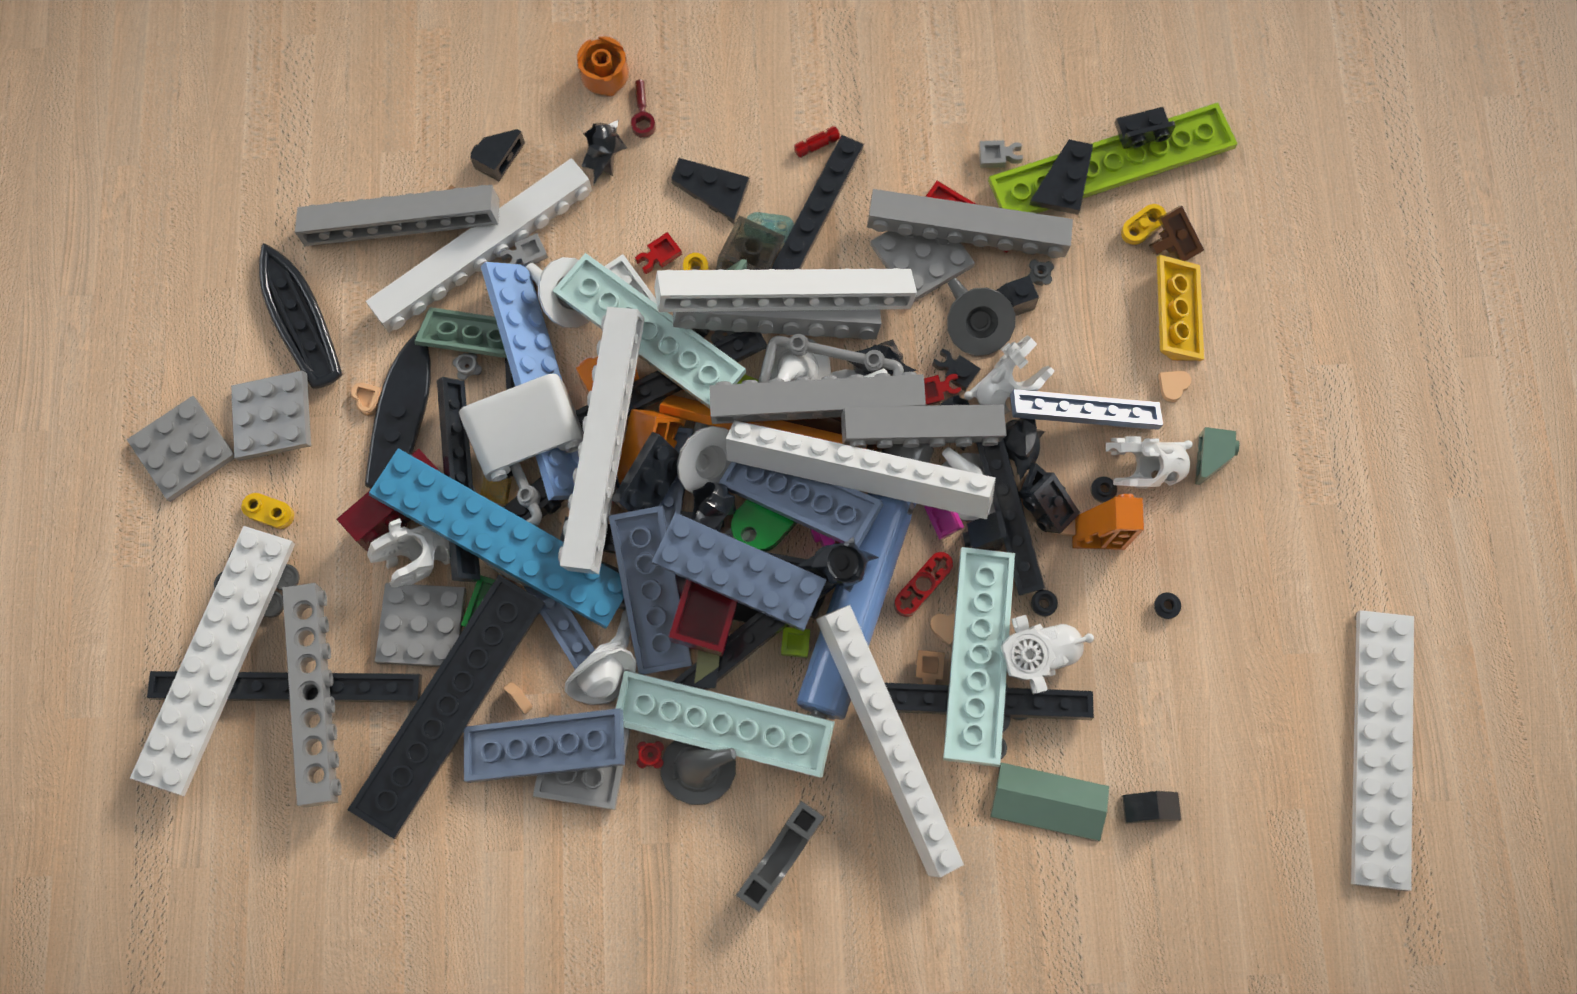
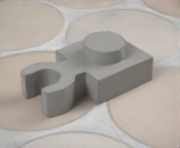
M1004 140L980 141V168L1005 167L1006 161L1013 164L1022 163L1023 155H1015L1013 153L1021 151L1022 144L1013 143L1009 147H1005Z
M537 233L515 242L516 250H504L500 253L502 260L512 258V261L508 264L523 262L524 266L531 262L536 264L548 258Z

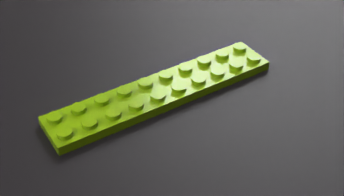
M1217 102L1168 118V121H1174L1176 126L1171 137L1163 142L1153 141L1139 148L1129 147L1123 149L1119 135H1115L1091 143L1093 148L1083 198L1235 149L1238 143L1219 103ZM1059 154L989 176L988 182L999 208L1036 214L1049 210L1029 204Z

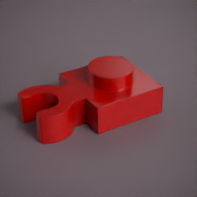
M666 232L647 245L649 252L639 253L635 257V261L637 264L647 261L648 264L642 267L644 274H648L653 270L656 263L663 268L680 257L682 250L670 234Z
M951 374L946 377L945 381L941 382L939 375L924 378L926 406L945 401L944 393L951 395L959 394L961 387L953 389L949 386L952 380L958 379V375Z

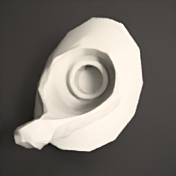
M624 610L616 636L609 643L600 645L575 669L565 682L564 691L574 700L588 705L609 704L619 696L624 671L636 672L637 662L632 653L627 650V646L630 643L628 639L630 636V626L627 610Z

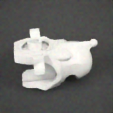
M1027 335L1018 343H1007L1001 349L1004 355L994 366L995 368L973 389L965 392L964 397L966 400L976 397L980 405L1004 404V414H1007L1010 410L1006 406V400L1014 389L1038 391L1054 373V370L1050 366H1046L1025 381L1017 382L1014 380L1012 375L1014 367L1017 365L1022 369L1028 363L1024 357L1037 345Z
M1141 436L1111 438V442L1106 443V452H1111V455H1125L1126 452H1132L1137 463L1136 471L1132 476L1115 478L1113 485L1147 489L1148 487H1160L1163 482L1169 486L1180 482L1189 472L1190 459L1186 449H1190L1193 443L1190 440L1185 442H1159V438L1144 439L1141 442ZM1155 470L1158 471L1157 476L1152 478L1151 473Z
M397 519L389 523L390 532L370 543L367 556L371 563L386 560L387 569L398 564L397 556L408 557L412 562L396 570L392 574L391 582L389 583L391 587L395 588L402 585H412L430 575L434 567V560L441 561L445 565L450 563L449 540L424 526L414 529L401 528V520Z
M1023 615L1011 619L1016 633L1010 635L1001 645V650L1006 661L1009 676L1021 680L1030 679L1031 690L1034 694L1048 690L1043 677L1053 676L1056 669L1076 663L1083 655V642H1093L1094 636L1086 634L1085 637H1081L1076 628L1067 624L1046 628L1038 624L1029 628L1027 616Z

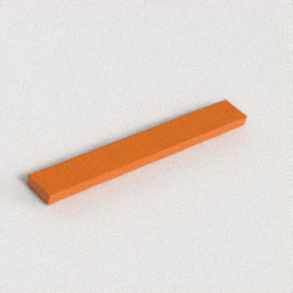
M670 395L660 404L659 413L715 427H723L730 430L733 424H712L710 408L700 401ZM782 420L745 422L843 444L841 434Z

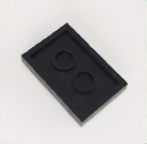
M652 432L611 500L625 512L659 506L678 475L677 461L679 453L660 434Z

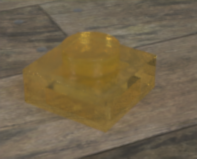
M483 476L480 495L494 503L507 504L512 479L505 478L501 481L489 482Z

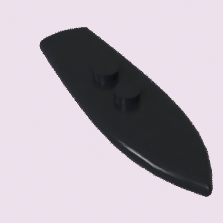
M263 243L259 256V280L263 299L272 322L300 371L307 373V381L311 388L326 387L337 381L343 374L318 302L309 284L293 263L279 251Z
M419 331L407 341L397 354L382 386L374 418L366 469L365 486L369 489H372L398 448L412 455L422 425L430 392L431 360L428 346L415 345V339Z

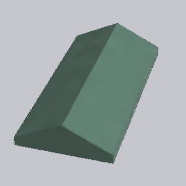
M429 307L415 339V345L507 358L494 316Z
M1001 762L990 817L1100 841L1108 810L1109 786Z

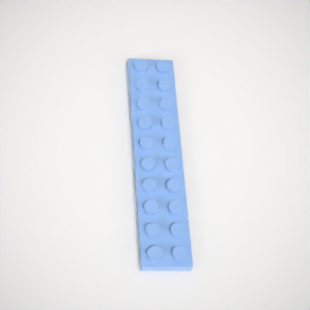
M485 262L481 266V270L515 387L548 374H557L562 380L532 277L526 266ZM557 447L536 455L548 500H568L574 490L573 473L575 468H578V451L567 453Z

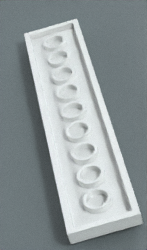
M243 526L130 776L131 779L185 797L295 546L293 541Z
M1362 610L1356 612L1351 885L1411 891L1414 616Z

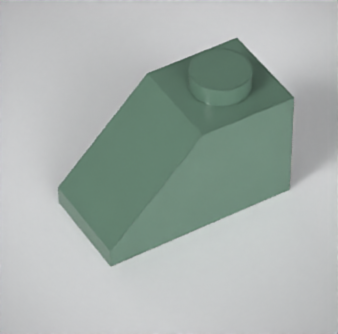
M1205 427L1201 431L1198 438L1195 484L1201 485L1226 466L1234 456L1238 455L1240 442L1236 440V431Z

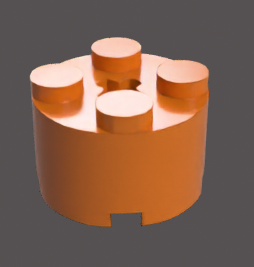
M600 36L599 39L593 41L590 39L582 44L577 53V63L583 85L596 94L608 97L615 95L626 84L629 76L626 54L622 45L617 40L607 36Z

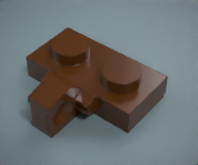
M1178 206L1158 218L1163 231L1158 233L1160 239L1149 244L1153 254L1157 255L1167 249L1169 254L1175 252L1178 260L1187 261L1204 251L1183 206Z

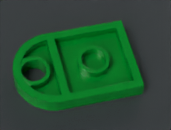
M746 500L735 512L732 518L731 529L736 540L767 552L775 548L797 525V522ZM753 530L757 533L756 538L750 542L744 541L742 539L744 532Z

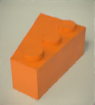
M631 409L617 471L620 484L652 432L660 434L675 448L677 441L674 440L679 426H684L687 420L662 414L659 411Z
M1120 494L1079 514L1075 518V535L1072 536V548L1125 550L1144 530L1143 498H1134L1133 494Z

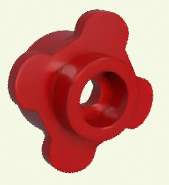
M641 741L638 743L639 758L636 761L637 766L641 769H644L646 766H654L656 769L661 768L664 764V761L661 759L664 745L659 741L655 743ZM648 753H653V756L648 757Z

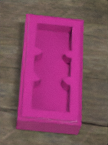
M923 505L939 540H943L964 528L958 513Z

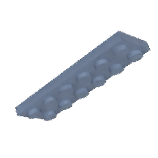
M735 462L730 463L719 483L727 486L728 491L840 543H845L854 537L858 548L883 507L881 500L856 489Z
M663 506L610 515L609 521L638 673L649 674L692 666L690 647L672 643L669 640L670 630L680 601L676 574L652 564V560L667 531Z
M676 512L652 560V564L801 631H804L826 582V579Z
M620 708L467 726L464 731V782L467 783L625 765L623 710Z

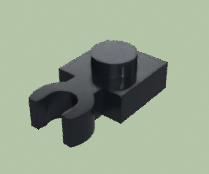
M942 349L940 355L946 361L939 362L934 359L933 367L937 370H946L945 379L951 374H957L958 379L952 380L951 383L961 387L966 392L980 373L981 368L961 355L954 360L948 350Z

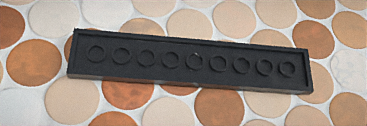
M498 575L347 809L349 812L391 838L396 839L463 735L466 727L470 724L546 604L545 602Z

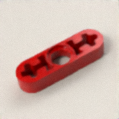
M945 552L933 554L895 598L894 609L900 616L910 617L915 614L950 574L953 560L949 554ZM935 560L939 562L945 560L946 570L943 568L939 569L934 577L931 572L935 569ZM919 578H927L931 582V588L927 591H920L916 586V581ZM911 588L917 596L911 602L912 609L906 607L903 610L900 600L906 601L911 596L912 592L908 591Z

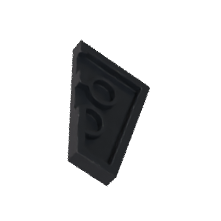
M1069 139L1032 197L1029 205L1079 215L1093 144Z
M679 158L671 181L672 184L693 198L703 201L709 205L710 209L716 213H721L727 217L728 221L735 224L750 179L744 175Z

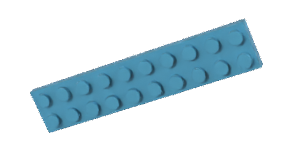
M399 448L369 492V496L605 629L624 599L620 574L602 563L599 575L564 569L560 566L558 560L559 550L564 545L563 541Z

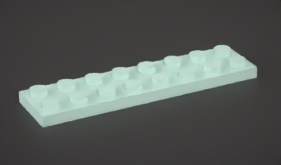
M587 253L579 259L552 290L558 298L599 328H601L602 317L606 315L607 307L638 309L645 318L638 356L708 408H710L709 385H715L721 381L737 384L746 373V368L692 329L673 327V316L670 313L658 312L656 303Z
M961 547L943 760L1000 766L1007 665L1001 645L1009 638L1015 553Z
M624 671L616 709L620 708L623 710L625 728L711 750L734 748L738 757L816 777L823 776L835 723L834 721L630 671Z

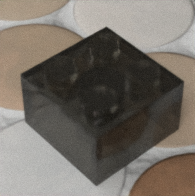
M739 215L719 254L716 270H726L741 259L747 260V269L769 270L782 249L785 236Z

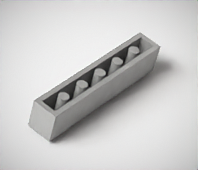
M1004 404L844 407L841 413L842 443L858 448H865L868 444H877V448H890L893 444H903V447L913 448L918 447L920 443H929L930 447H942L946 443H956V446L965 447L972 445L973 442H982L983 446L998 445V442L1006 436Z

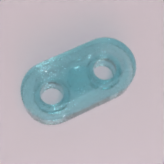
M761 212L751 213L745 220V231L749 237L774 242H785L794 226V222L788 216ZM759 221L761 225L755 226L753 223ZM784 224L786 228L780 229L778 226Z

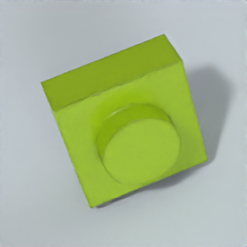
M785 627L783 629L781 655L808 658L810 629L801 631L797 628Z

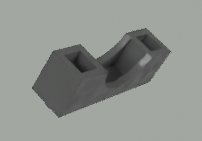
M801 801L768 852L752 871L736 896L760 913L823 822L824 816Z

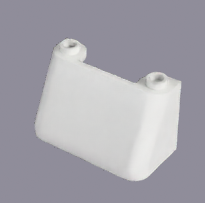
M557 374L541 376L469 404L459 411L462 424L485 478L489 482L505 479L510 472V465L558 447L567 453L578 451L579 443L583 441L584 434L568 389Z

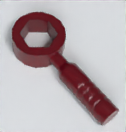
M639 79L635 81L636 102L639 113L632 117L631 127L637 137L647 138L655 132L656 123L654 117L650 113L645 112L647 107L645 82ZM643 120L648 121L650 127L644 130L637 127V123Z

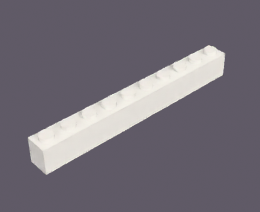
M572 158L500 207L498 225L471 227L366 300V303L388 333L401 328L408 319L424 312L426 307L434 301L444 298L447 292L455 286L464 284L468 277L475 272L482 271L481 266L485 262H491L495 258L501 257L500 253L504 250H509L515 245V242L529 237L537 229L544 228L555 216L564 214L575 202L584 200L592 191L589 178Z
M911 269L657 270L654 286L658 312L911 309L917 294Z
M607 307L606 315L602 317L601 328L603 333L601 340L597 343L598 360L597 365L592 370V380L594 382L592 391L588 393L587 404L589 409L582 425L584 436L583 441L578 446L579 463L578 468H575L573 473L575 485L573 494H570L568 500L570 512L568 520L565 521L563 527L564 545L561 546L558 554L560 566L568 571L598 575L600 572L612 505L611 499L615 488L645 320L638 309Z
M734 420L726 437L727 461L983 519H987L993 500L995 478L736 420Z
M851 606L840 608L816 619L928 876L942 877L963 866L964 863Z

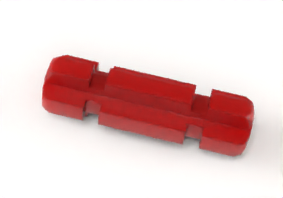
M836 126L826 129L827 132L821 131L806 138V142L800 141L794 145L796 155L803 157L808 154V151L812 153L828 145L829 141L832 143L839 140L840 132Z

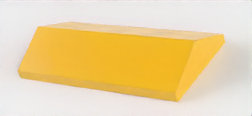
M1158 255L1157 282L1160 352L1171 360L1202 361L1204 360L1200 265Z

